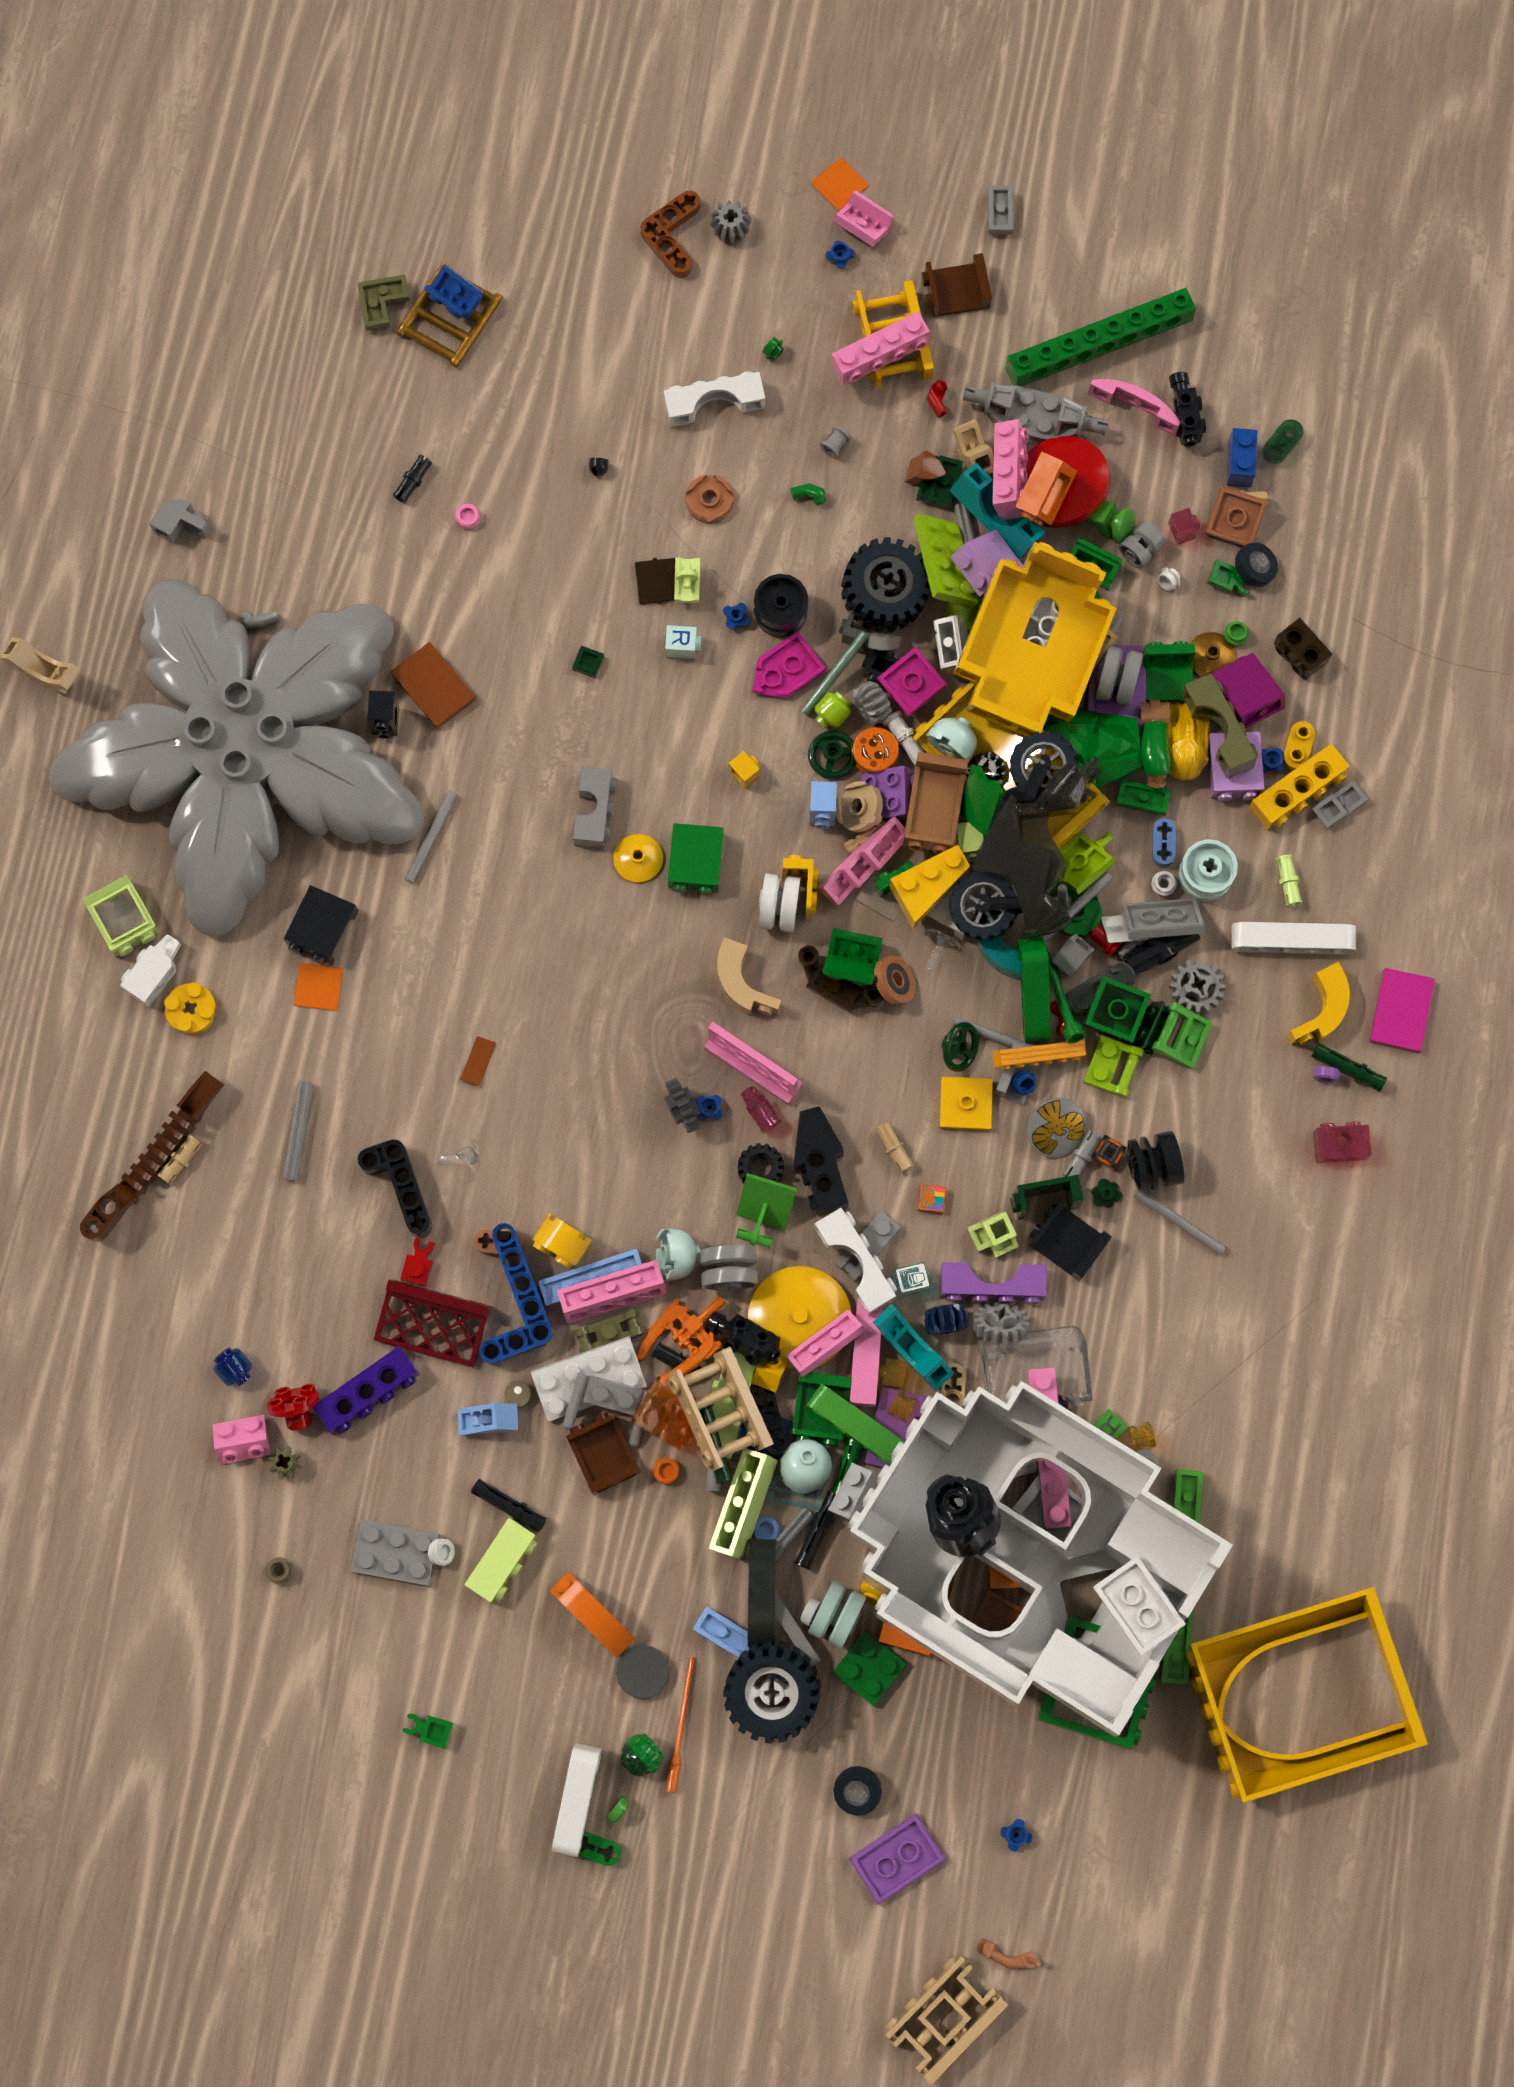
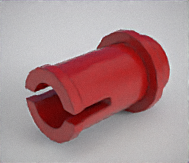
M1097 925L1088 936L1105 950L1104 954L1113 956L1122 946L1119 942L1109 943L1106 932L1100 925Z

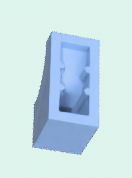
M490 1403L457 1409L459 1436L505 1433L518 1430L517 1404Z

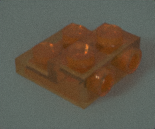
M657 1376L631 1422L670 1447L680 1450L681 1447L687 1446L691 1441V1427L678 1397L671 1391L668 1381Z

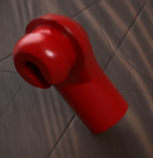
M943 380L933 383L927 396V401L937 418L943 417L948 412L942 402L945 391L948 388L947 383Z

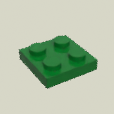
M864 1630L832 1674L874 1707L905 1667L906 1663Z

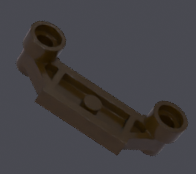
M806 945L800 949L798 959L808 980L806 988L848 1013L856 1008L877 1007L883 1002L884 998L878 991L876 984H871L863 990L846 979L833 980L823 974L824 966L819 964V953L814 946ZM811 957L813 960L806 961L804 958ZM876 995L878 999L872 1000L870 996Z

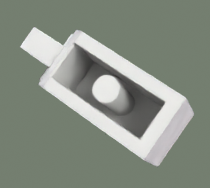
M167 934L155 947L150 945L147 950L143 949L137 956V963L132 970L128 969L122 976L121 988L149 1008L176 973L173 959L181 944Z

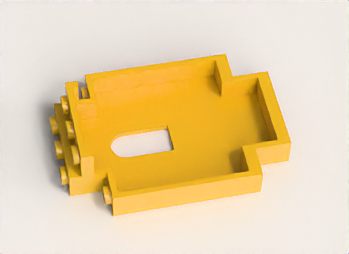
M1034 542L1023 568L1019 567V564L1013 560L1000 559L953 673L977 683L966 711L1028 737L1034 732H1042L1048 714L1070 722L1077 712L1117 609L1105 599L1094 598L1098 587L1104 580L1106 572L1094 563L1081 562L1074 555L1055 551L1052 546L1043 542ZM1040 599H1050L1058 607V615L1045 647L1022 638L1035 604Z

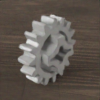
M1199 959L1195 960L1194 965L1187 960L1185 968L1179 965L1176 969L1178 974L1173 973L1171 976L1174 983H1170L1169 989L1175 990L1171 995V999L1178 998L1177 1004L1185 1005L1189 1010L1194 1009L1196 1014H1199L1200 1009L1208 1013L1210 1011L1209 1005L1216 1008L1219 1004L1217 1000H1222L1224 994L1219 992L1226 987L1225 984L1219 983L1224 976L1223 974L1216 975L1218 967L1209 968L1210 961L1208 960L1204 965L1200 964ZM1186 975L1188 983L1181 987V980ZM1194 983H1196L1197 986H1202L1200 991L1198 988L1192 987ZM1214 986L1213 995L1208 998L1207 990Z
M995 1302L994 1306L985 1304V1309L979 1307L977 1308V1313L973 1314L972 1329L976 1331L977 1337L984 1336L983 1341L985 1342L993 1340L994 1345L1003 1343L1004 1346L1009 1341L1017 1344V1339L1024 1340L1025 1335L1029 1333V1317L1025 1316V1311L1018 1312V1306L1010 1308L1009 1303L999 1305L998 1302Z

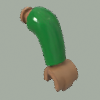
M1149 700V702H1140L1141 723L1144 726L1141 739V760L1143 770L1148 774V786L1162 788L1166 786V774L1171 771L1168 748L1170 703L1160 702V700Z

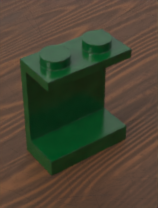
M1079 1174L1017 1185L1014 1193H1012V1198H1010L1012 1213H1017L1018 1220L1023 1219L1027 1212L1026 1197L1065 1191L1068 1210L1079 1209L1084 1200Z

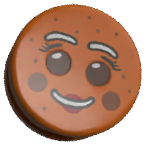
M872 727L862 731L856 737L853 744V756L856 760L855 766L863 774L868 772L879 773L888 768H894L897 764L899 755L898 741L888 730Z

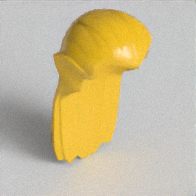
M1180 702L1170 705L1168 748L1171 771L1168 774L1178 781H1189L1199 777L1203 768L1208 763L1210 718L1192 716L1187 704L1181 705Z

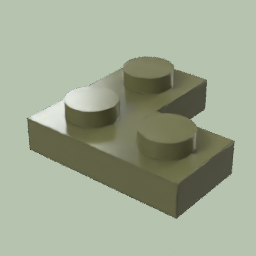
M405 275L357 283L366 331L390 327L386 305L410 301Z

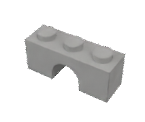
M581 768L580 798L593 800L597 804V808L589 815H576L573 834L574 846L604 849L605 841H610L611 826H607L608 817H613L614 802H610L611 793L616 792L617 778H613L612 769Z

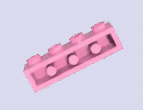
M918 311L832 353L831 367L842 386L855 382L893 361L900 360L905 355L924 348L929 344L930 330Z
M1019 419L995 423L993 506L1001 521L1023 517L1021 516L1022 511L1015 506L1028 481L1026 463H1028L1026 450L1028 432L1026 428L1022 427Z

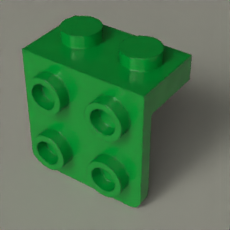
M1177 641L1173 644L1151 642L1145 645L1142 652V666L1146 668V702H1149V700H1160V702L1184 701L1182 697L1184 685L1193 681L1192 661L1195 655V643L1188 644L1187 641Z
M833 928L823 974L833 980H851L857 985L873 984L874 969L879 960L883 938Z

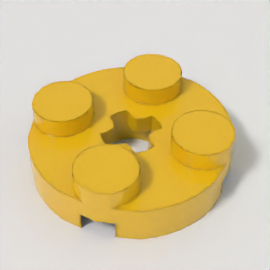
M195 982L176 987L164 1001L165 1016L169 1024L176 1031L191 1035L207 1030L212 1025L215 1012L217 1011L216 1001L210 991ZM189 1003L192 1005L197 1004V1007L194 1009L196 1013L193 1015L189 1012L184 1013L186 1005Z

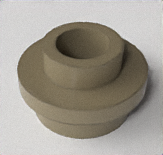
M282 1557L272 1559L266 1567L267 1578L275 1584L286 1583L293 1573L291 1563ZM278 1566L284 1568V1573L281 1576L275 1574V1569Z

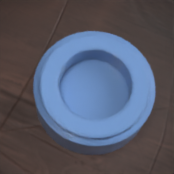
M762 1517L757 1520L753 1532L756 1539H776L779 1536L780 1528L773 1518Z

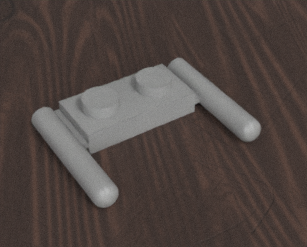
M578 1372L563 1427L568 1430L573 1428L581 1401L636 1415L629 1445L637 1447L643 1432L653 1392Z

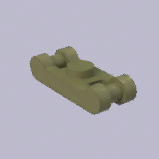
M631 1309L614 1317L575 1329L573 1334L575 1339L579 1340L581 1346L579 1348L580 1353L628 1336L630 1339L645 1334L643 1326L639 1325L637 1319L639 1317L637 1309ZM628 1322L630 1330L623 1332L620 1324ZM596 1333L598 1341L590 1343L588 1335Z

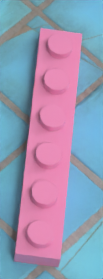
M1055 1367L1028 1370L1029 1386L1058 1403ZM1038 1460L1044 1529L1071 1527L1066 1474L1050 1461Z

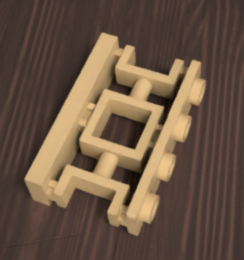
M961 1955L957 1959L952 1956L942 1966L945 1971L938 1978L932 1976L924 1984L923 1988L926 1991L919 1998L914 1995L904 2005L906 2011L899 2018L896 2015L892 2017L884 2026L887 2030L884 2036L895 2047L906 2038L921 2053L924 2058L915 2068L931 2085L1008 2006L992 1987L981 1997L964 1979L973 1967ZM961 1967L962 1970L955 1978L965 1988L954 1999L944 1989L935 1997L933 1994ZM972 1996L982 2006L992 1999L993 2002L966 2029L964 2026L971 2017L961 2007ZM945 1998L962 2018L943 2037L925 2017ZM922 2006L924 2009L917 2018L926 2026L924 2031L916 2039L906 2029L896 2036L895 2033ZM933 2036L944 2046L953 2039L954 2042L927 2069L926 2065L933 2058L923 2047Z

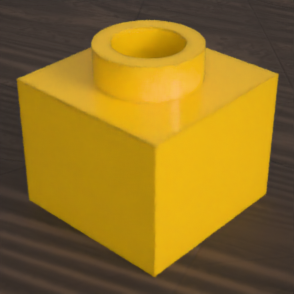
M745 751L728 763L729 772L744 789L760 777V763L753 755L748 756Z
M778 1358L774 1364L769 1362L765 1367L758 1364L752 1384L776 1393L783 1380L788 1363Z

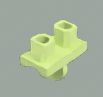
M675 558L674 602L699 603L700 558Z

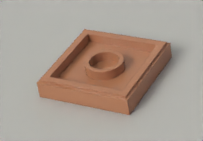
M1221 485L1205 533L1243 546L1254 543L1268 500Z

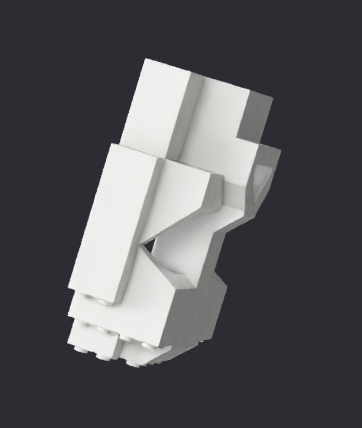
M1020 1381L1018 1386L1012 1384L1004 1397V1401L981 1387H978L976 1392L969 1391L962 1403V1407L936 1392L934 1397L928 1395L920 1408L921 1418L919 1421L915 1418L913 1419L906 1431V1442L900 1441L892 1453L891 1466L885 1464L877 1477L878 1486L876 1490L872 1487L869 1489L863 1499L862 1507L864 1509L861 1513L856 1511L848 1523V1527L851 1528L850 1536L875 1551V1554L872 1552L868 1553L862 1563L861 1572L863 1573L864 1582L883 1593L875 1605V1609L878 1611L876 1617L1014 1706L1020 1703L1027 1689L1032 1684L1112 1736H1119L1179 1629L1140 1656L1102 1602L1091 1620V1623L1101 1626L1098 1632L1094 1633L1085 1630L1081 1638H1072L1064 1633L1068 1616L1060 1583L1063 1580L1102 1571L1118 1570L1138 1555L1176 1611L1185 1621L1214 1573L1220 1568L1233 1544L1148 1492L1162 1469L1161 1467ZM1038 1460L1050 1461L1068 1475L1079 1487L1082 1495V1510L1064 1542L1000 1502L1018 1472L1031 1462ZM946 1474L970 1478L989 1488L1000 1512V1531L995 1538L996 1544L982 1556L977 1553L974 1557L1008 1577L1031 1594L1016 1621L1002 1631L982 1629L956 1613L950 1607L947 1598L948 1586L965 1557L951 1555L937 1545L930 1532L925 1506L928 1498L927 1489L935 1480ZM955 1498L954 1500L957 1503V1506L962 1507L963 1500L960 1498Z

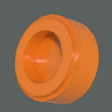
M662 1458L656 1462L653 1472L659 1483L670 1485L679 1478L680 1468L675 1460Z

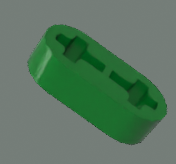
M584 1832L583 1838L584 1836L588 1837V1843L595 1845V1849H585L584 1852L580 1851V1857L606 1866L614 1865L620 1860L621 1849L617 1843L589 1832ZM609 1845L614 1847L613 1852L617 1853L616 1858H610L609 1861L604 1860L605 1855L597 1852L599 1847L608 1849Z

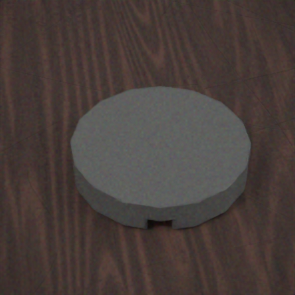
M639 1645L631 1647L623 1653L617 1663L616 1675L618 1684L625 1693L634 1698L647 1699L655 1697L664 1689L668 1682L670 1670L666 1658L659 1650L652 1646Z

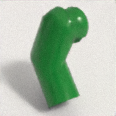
M808 483L790 488L793 500L809 496L813 497V502L816 505L826 502L825 490L814 484Z

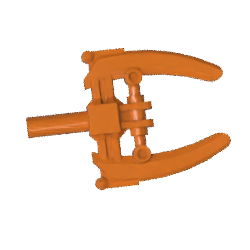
M720 1296L698 1317L694 1314L690 1316L688 1314L690 1310L686 1306H680L681 1301L675 1299L649 1329L636 1355L639 1361L645 1359L655 1341L666 1329L672 1332V1340L675 1343L679 1342L678 1346L681 1349L688 1348L691 1354L683 1363L662 1374L658 1378L661 1384L668 1383V1374L677 1369H681L683 1376L688 1374L723 1347L720 1341H715V1336L711 1331L709 1334L706 1332L705 1326L711 1314L719 1311L726 1304ZM677 1319L682 1323L680 1330L676 1329L673 1324ZM693 1339H698L702 1343L699 1348L692 1345L691 1341Z

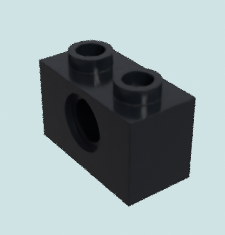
M369 690L367 720L372 734L381 739L398 736L400 707L394 691Z

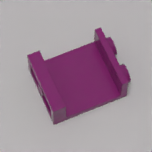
M1254 653L1239 657L1234 663L1224 668H1219L1212 674L1215 680L1220 681L1225 699L1232 703L1236 712V719L1238 723L1241 722L1244 725L1245 729L1285 708L1284 692Z

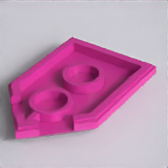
M797 631L758 658L752 693L788 698L826 672L827 668Z

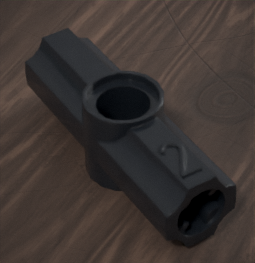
M1199 934L1154 937L1149 939L1142 947L1125 955L1123 959L1125 963H1128L1133 968L1135 974L1139 975L1156 964L1161 965L1171 960L1179 951L1198 942L1200 936Z

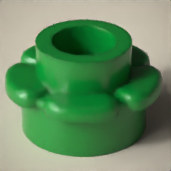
M773 337L766 344L762 351L767 356L766 359L773 358L776 360L784 350L782 347L783 340L779 341Z

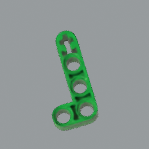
M1043 937L1017 939V956L1021 974L1023 1038L1025 1042L1050 1041L1051 1024L1047 948Z

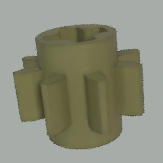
M289 1446L286 1448V1452L276 1448L277 1455L268 1458L274 1464L269 1469L270 1472L278 1470V1478L281 1480L284 1478V1474L294 1478L293 1471L302 1468L296 1462L301 1457L300 1454L292 1456V1448ZM283 1457H285L288 1460L291 1459V1461L288 1462L289 1467L287 1469H285L282 1466L279 1467V1465L282 1464L281 1459Z

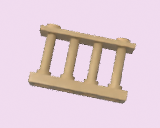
M731 1347L714 1354V1363L685 1376H683L681 1369L668 1374L669 1387L678 1397L702 1451L701 1459L707 1468L709 1467L710 1472L723 1467L722 1458L748 1446H752L755 1451H759L774 1444ZM716 1373L722 1374L726 1383L724 1388L694 1400L688 1387L689 1385ZM727 1397L733 1399L736 1406L735 1412L705 1425L699 1412L700 1409ZM739 1421L744 1424L747 1431L745 1437L718 1449L715 1448L710 1434Z

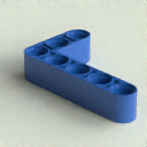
M507 1223L495 1226L492 1237L525 1326L483 1342L480 1346V1356L489 1364H496L546 1345L553 1336L552 1327L514 1228ZM508 1229L511 1231L512 1236L508 1242L498 1241L497 1234L500 1230ZM511 1253H516L521 1257V1261L516 1267H510L506 1263V1259ZM524 1277L530 1281V1286L526 1291L516 1289L515 1284L519 1278ZM529 1302H536L539 1305L538 1313L533 1316L527 1315L524 1310L525 1305ZM538 1326H545L548 1329V1336L544 1340H537L534 1337V1330ZM515 1335L521 1336L524 1340L523 1346L517 1350L509 1346L511 1337ZM489 1345H496L499 1348V1355L494 1359H488L485 1356V1349Z

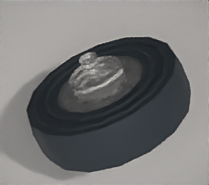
M1258 542L1249 543L1241 548L1235 557L1237 573L1243 581L1251 586H1265L1275 578L1278 572L1276 557L1271 549L1264 544Z
M853 1766L843 1770L836 1778L833 1792L836 1803L843 1811L859 1816L866 1815L876 1808L880 1802L882 1788L881 1782L874 1772L865 1767Z

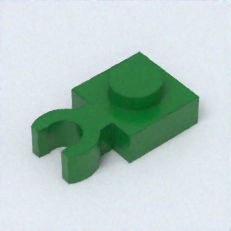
M1217 559L1213 564L1206 584L1226 593H1230L1234 588L1235 592L1243 597L1249 594V591L1242 586V583H1247L1238 576L1236 567Z
M911 860L900 867V869H895L891 873L886 871L876 879L875 891L880 898L891 892L889 887L891 878L914 867Z
M415 1714L407 1715V1718L413 1719L416 1725L411 1730L403 1728L404 1733L409 1735L421 1733L420 1742L446 1749L453 1727L452 1722L427 1715L425 1722H422Z

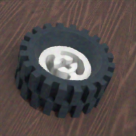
M765 1641L764 1646L761 1647L759 1643L752 1645L750 1651L747 1652L745 1650L740 1654L738 1660H735L727 1676L726 1686L723 1691V1697H726L724 1703L725 1710L731 1711L729 1719L732 1724L736 1722L740 1724L738 1730L743 1735L747 1730L752 1733L750 1738L752 1740L758 1741L759 1736L765 1737L764 1743L772 1744L774 1738H778L779 1743L785 1742L789 1735L794 1738L800 1734L802 1728L805 1730L815 1714L821 1687L820 1679L817 1680L816 1678L818 1671L816 1666H810L811 1659L807 1654L804 1657L799 1655L800 1649L796 1646L792 1650L786 1648L787 1643L782 1641L779 1642L778 1646L773 1645V1641ZM768 1673L781 1675L789 1684L785 1683L780 1676H776L774 1681V1689L777 1691L774 1699L775 1705L780 1703L785 1696L789 1697L790 1700L779 1707L767 1706L772 1699V1691L768 1690L771 1684V1676H768L762 1684H758L756 1680Z

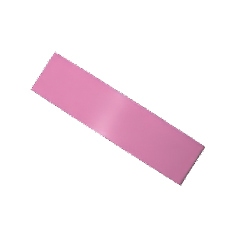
M1110 379L1092 380L1088 392L1089 395L1108 404L1111 403L1114 397L1155 416L1156 419L1153 426L1176 436L1180 421L1174 412L1159 398L1140 387L1126 382Z

